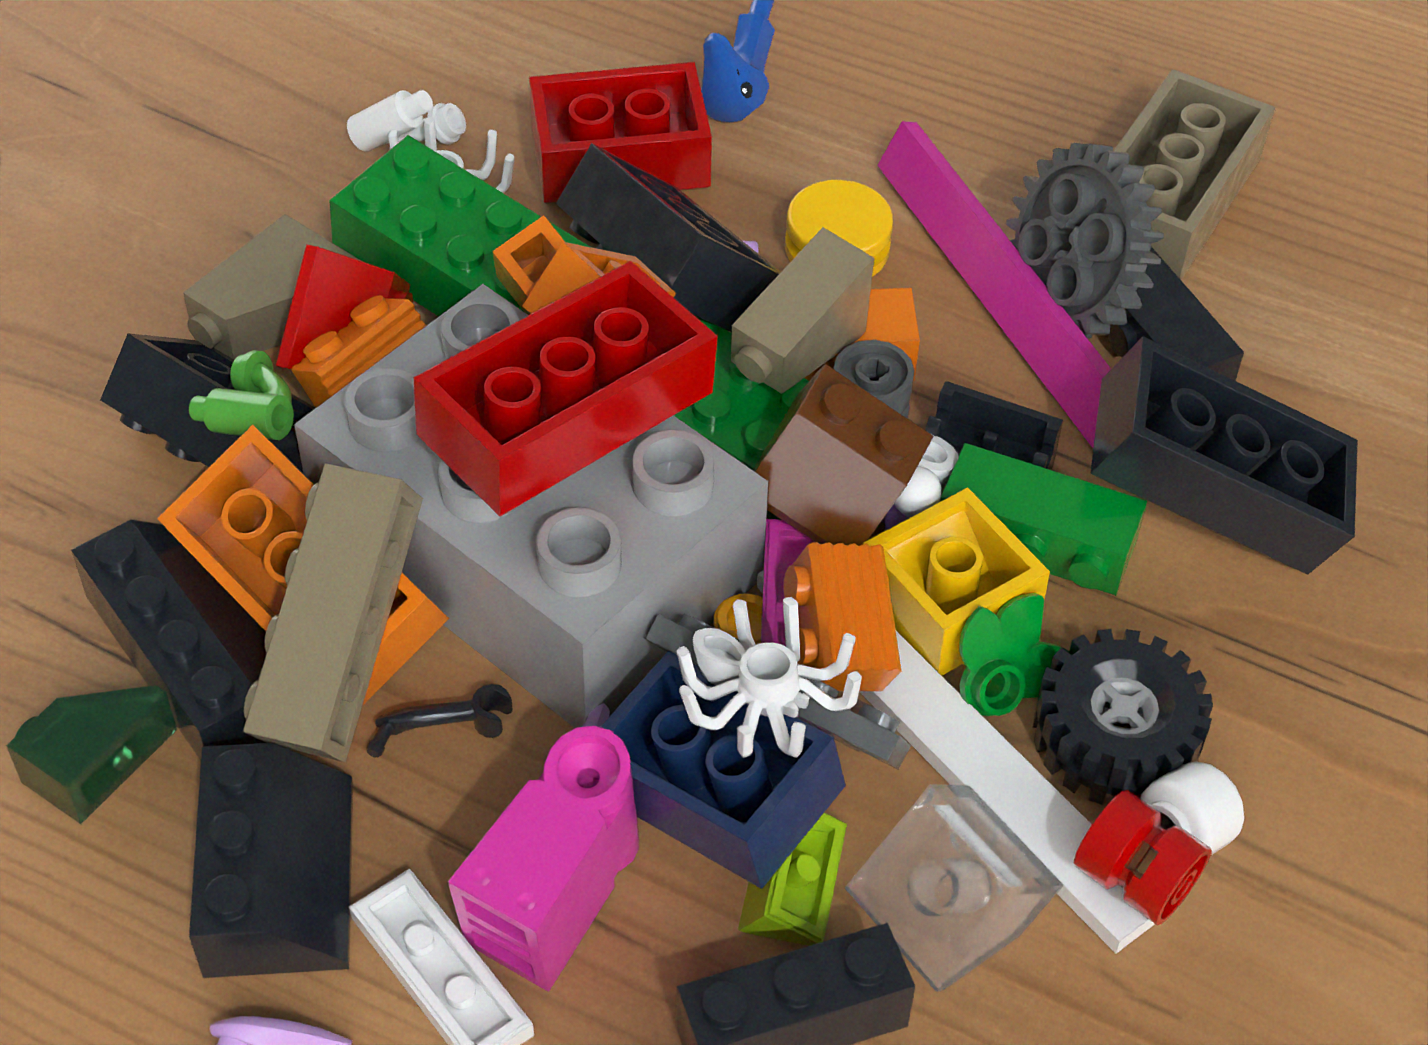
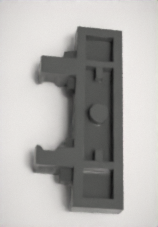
M685 613L679 624L658 614L646 639L665 652L669 650L677 654V649L683 646L686 647L690 653L692 663L698 666L693 647L694 633L700 629L713 627ZM807 679L830 697H837L838 690L822 681ZM810 697L806 709L799 708L796 718L834 737L836 741L858 752L862 751L899 770L911 747L906 740L895 733L900 724L898 720L859 699L850 709L831 711Z

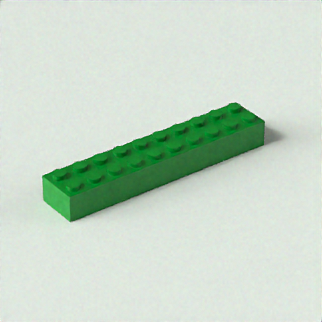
M407 135L329 200L332 243L365 263L395 272L410 284L409 292L413 295V301L438 317L482 284L522 310L497 278L492 251L538 220L541 216L411 136ZM551 223L565 242L590 247ZM695 316L718 336L713 393L673 416L753 470L795 397L809 380L803 378L781 394L764 382L757 383L748 379L731 362L732 333ZM767 510L766 519L782 520Z

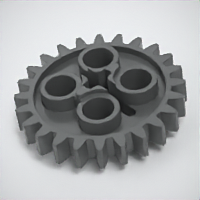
M1071 143L1070 149H1053V161L1044 159L1037 161L1039 177L1025 176L1023 178L1028 195L1026 197H1013L1012 201L1020 210L1018 218L1007 219L1006 225L1016 231L1015 239L1010 241L1019 251L1022 260L1031 266L1046 285L1048 293L1055 303L1065 309L1087 338H1092V334H1110V324H1126L1125 308L1140 309L1142 306L1136 292L1137 288L1153 287L1154 284L1145 271L1147 265H1158L1161 263V259L1156 254L1150 252L1152 243L1164 238V233L1151 230V222L1162 213V210L1158 207L1147 206L1146 202L1152 196L1155 187L1154 185L1139 183L1144 168L1137 165H1128L1130 157L1128 153L1113 151L1112 146Z

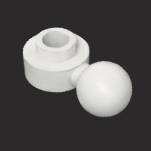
M938 436L933 437L908 485L894 503L896 509L902 514L913 517L939 503L941 489L945 488L959 458L956 450L948 442Z

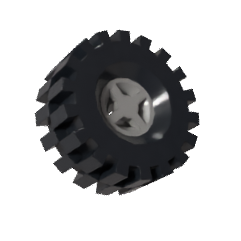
M1111 629L1097 630L1094 644H1090L1083 634L1072 640L1069 653L1061 648L1053 656L1051 667H1046L1034 714L1033 728H1036L1034 737L1037 752L1047 751L1044 766L1051 775L1063 769L1066 772L1062 784L1064 787L1075 794L1082 784L1091 789L1088 800L1103 805L1105 794L1117 796L1120 792L1129 790L1134 795H1140L1152 782L1163 775L1181 767L1183 764L1198 762L1212 718H1209L1213 708L1212 695L1203 694L1207 681L1201 670L1188 674L1187 671L1191 659L1180 650L1173 657L1165 653L1168 641L1154 636L1151 645L1138 642L1140 631L1126 629L1123 640H1114ZM1128 723L1131 728H1119L1114 725L1124 726Z

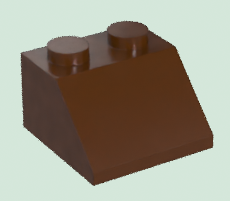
M824 364L795 397L753 471L768 481V511L820 545L830 542L832 545L855 543L860 546L869 539L904 491L934 436Z

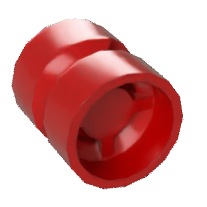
M1125 790L1114 797L1093 822L1076 851L1073 863L1075 867L1106 889L1117 885L1123 887L1125 903L1159 926L1176 911L1193 889L1209 862L1212 849L1179 825L1168 829L1161 827L1160 812L1129 790ZM1153 848L1158 854L1144 874H1142L1137 869Z

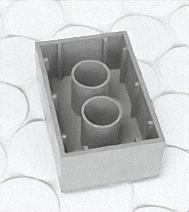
M482 284L294 424L303 473L313 484L319 483L324 464L326 463L402 479L419 494L423 501L402 572L450 618L444 624L445 627L576 729L582 727L589 713L602 703L609 708L611 715L667 653L646 639L658 614L679 624L685 613L710 626L714 622L715 611L721 602L733 595L746 594L757 584L758 573L763 571L768 481L681 420L672 416L501 517L498 516L416 435L413 377L528 316Z

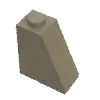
M284 214L183 292L189 316L187 322L189 331L200 343L210 349L214 347L234 360L237 356L252 350L265 351L279 346L282 342L306 244L318 246L359 261L361 260Z
M822 227L732 325L731 362L748 379L757 383L764 382L782 394L836 356L845 347L857 341L865 333L867 327L874 257Z

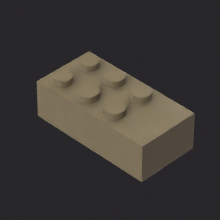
M1172 69L1113 151L1128 153L1130 155L1128 165H1137L1144 168L1139 183L1154 185L1155 191L1146 203L1148 207L1161 208L1162 213L1151 222V230L1164 233V238L1152 243L1151 247L1182 280L1260 161L1276 107Z

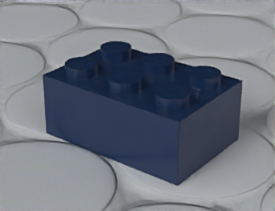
M668 650L602 724L601 728L611 730L624 742L630 755L637 817L762 889L846 786L834 737L796 717L792 718L783 714L789 736L791 735L794 722L806 725L802 752L796 758L785 754L779 748L769 717L760 714L753 738V753L743 757L738 751L737 728L743 725L749 704H743L725 726L718 730H710L690 722L680 694V687L686 685L682 678L678 656ZM693 663L695 674L698 679H700L706 686H717L710 683L703 676L699 666ZM738 691L713 701L700 698L696 693L694 695L702 714L708 717H716L729 701L738 694Z

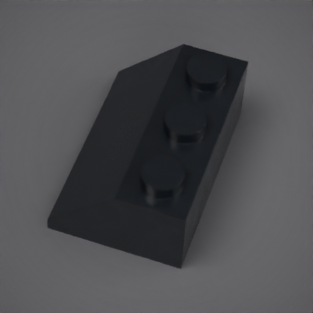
M275 743L202 747L189 938L203 978L349 969L351 918L349 907L351 906L353 822L352 776Z

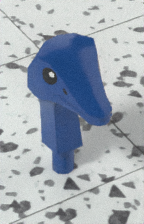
M752 0L749 12L739 14L733 47L728 39L719 33H710L705 38L703 43L704 71L701 91L706 113L712 119L728 123L742 121L764 103L769 89L764 69L775 32L768 19L774 0Z

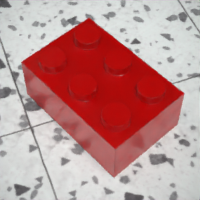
M695 62L529 77L532 132L544 203L558 201L591 143L664 180L679 190L711 187L712 134Z

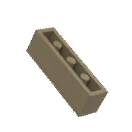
M324 464L320 481L313 485L306 500L305 516L307 523L300 546L291 553L286 565L285 581L287 589L280 612L271 619L266 631L265 649L267 655L259 681L253 683L246 696L244 705L246 724L243 732L266 743H275L287 749L346 763L423 498L402 479Z

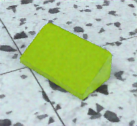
M824 812L762 889L748 882L738 930L747 934L809 946L824 942L847 824Z

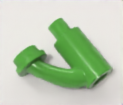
M252 350L236 357L230 373L232 385L236 390L216 388L208 396H195L190 401V417L194 421L204 422L208 430L213 433L242 436L254 425L267 439L282 440L288 435L293 424L294 413L291 404L290 388L283 378L274 371L270 357L263 351Z

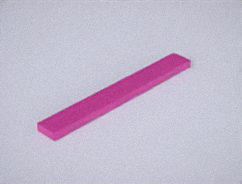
M902 121L877 166L1093 448L1102 378L1111 368L1065 309L1055 303L1049 295L1046 285L1031 266L1022 260L1016 247L917 122Z

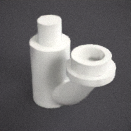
M402 90L351 116L347 122V130L354 145L362 151L369 152L383 144H389L388 134L391 130H397L399 142L407 135L417 141L425 140L423 121L426 118H422V115L427 112V117L435 119L436 138L446 145L459 140L460 135L466 130V121L461 110L452 103L446 105L439 103L433 106L432 99L426 91L420 90L410 94Z

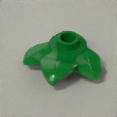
M1038 593L1022 594L1011 598L999 609L997 615L987 608L978 606L962 629L959 652L966 668L960 680V695L967 704H971L982 716L1005 715L1014 710L1022 698L1038 697L1046 667H1051L1053 656L1063 648L1056 644L1039 641L1044 597Z

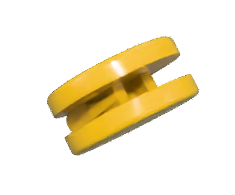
M826 180L809 185L794 196L787 210V230L785 236L787 257L791 262L824 227L874 257L873 277L885 266L890 254L893 228L891 208L877 191L858 182Z

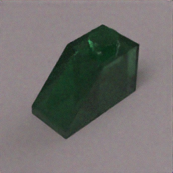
M157 685L56 698L38 716L31 717L24 722L6 747L21 783L82 824L177 731V726L166 691Z

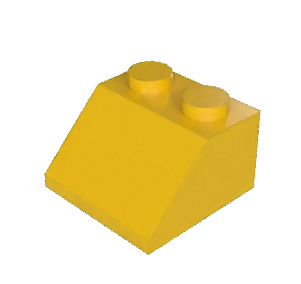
M968 487L863 542V544L870 546L880 544L884 548L896 631L941 676L964 664L959 652L961 632L966 621L978 606L987 608L997 615L999 609L1006 602L1022 594L1038 593L1045 600L1050 571Z

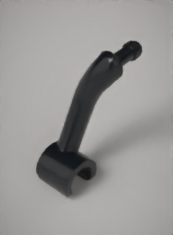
M490 684L479 688L473 695L472 700L411 706L390 711L376 719L375 724L379 729L373 740L369 742L367 753L375 758L381 756L390 735H398L414 728L474 721L475 729L484 737L496 738L503 731L502 721L497 715L488 711L496 710L504 714H510L513 711L512 699L508 691L501 685Z

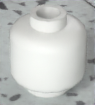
M1197 761L1183 764L1181 767L1152 782L1141 794V800L1160 812L1161 827L1168 829L1179 825L1212 849V854L1228 845L1241 832L1244 822V810L1240 794L1227 775L1211 764Z

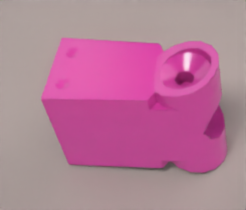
M597 726L578 727L562 735L548 753L543 774L538 780H529L448 881L462 934L472 948L548 992L614 889L616 874L634 860L639 850V830L634 801L630 755L624 742L611 730Z

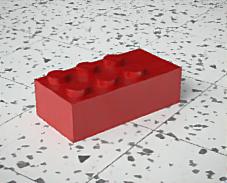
M629 261L413 377L416 435L501 517L713 393L718 336L638 266Z

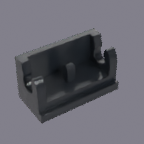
M945 381L939 394L936 416H929L925 431L948 442L956 450L958 456L964 444L967 443L1051 470L1056 457L1063 419Z

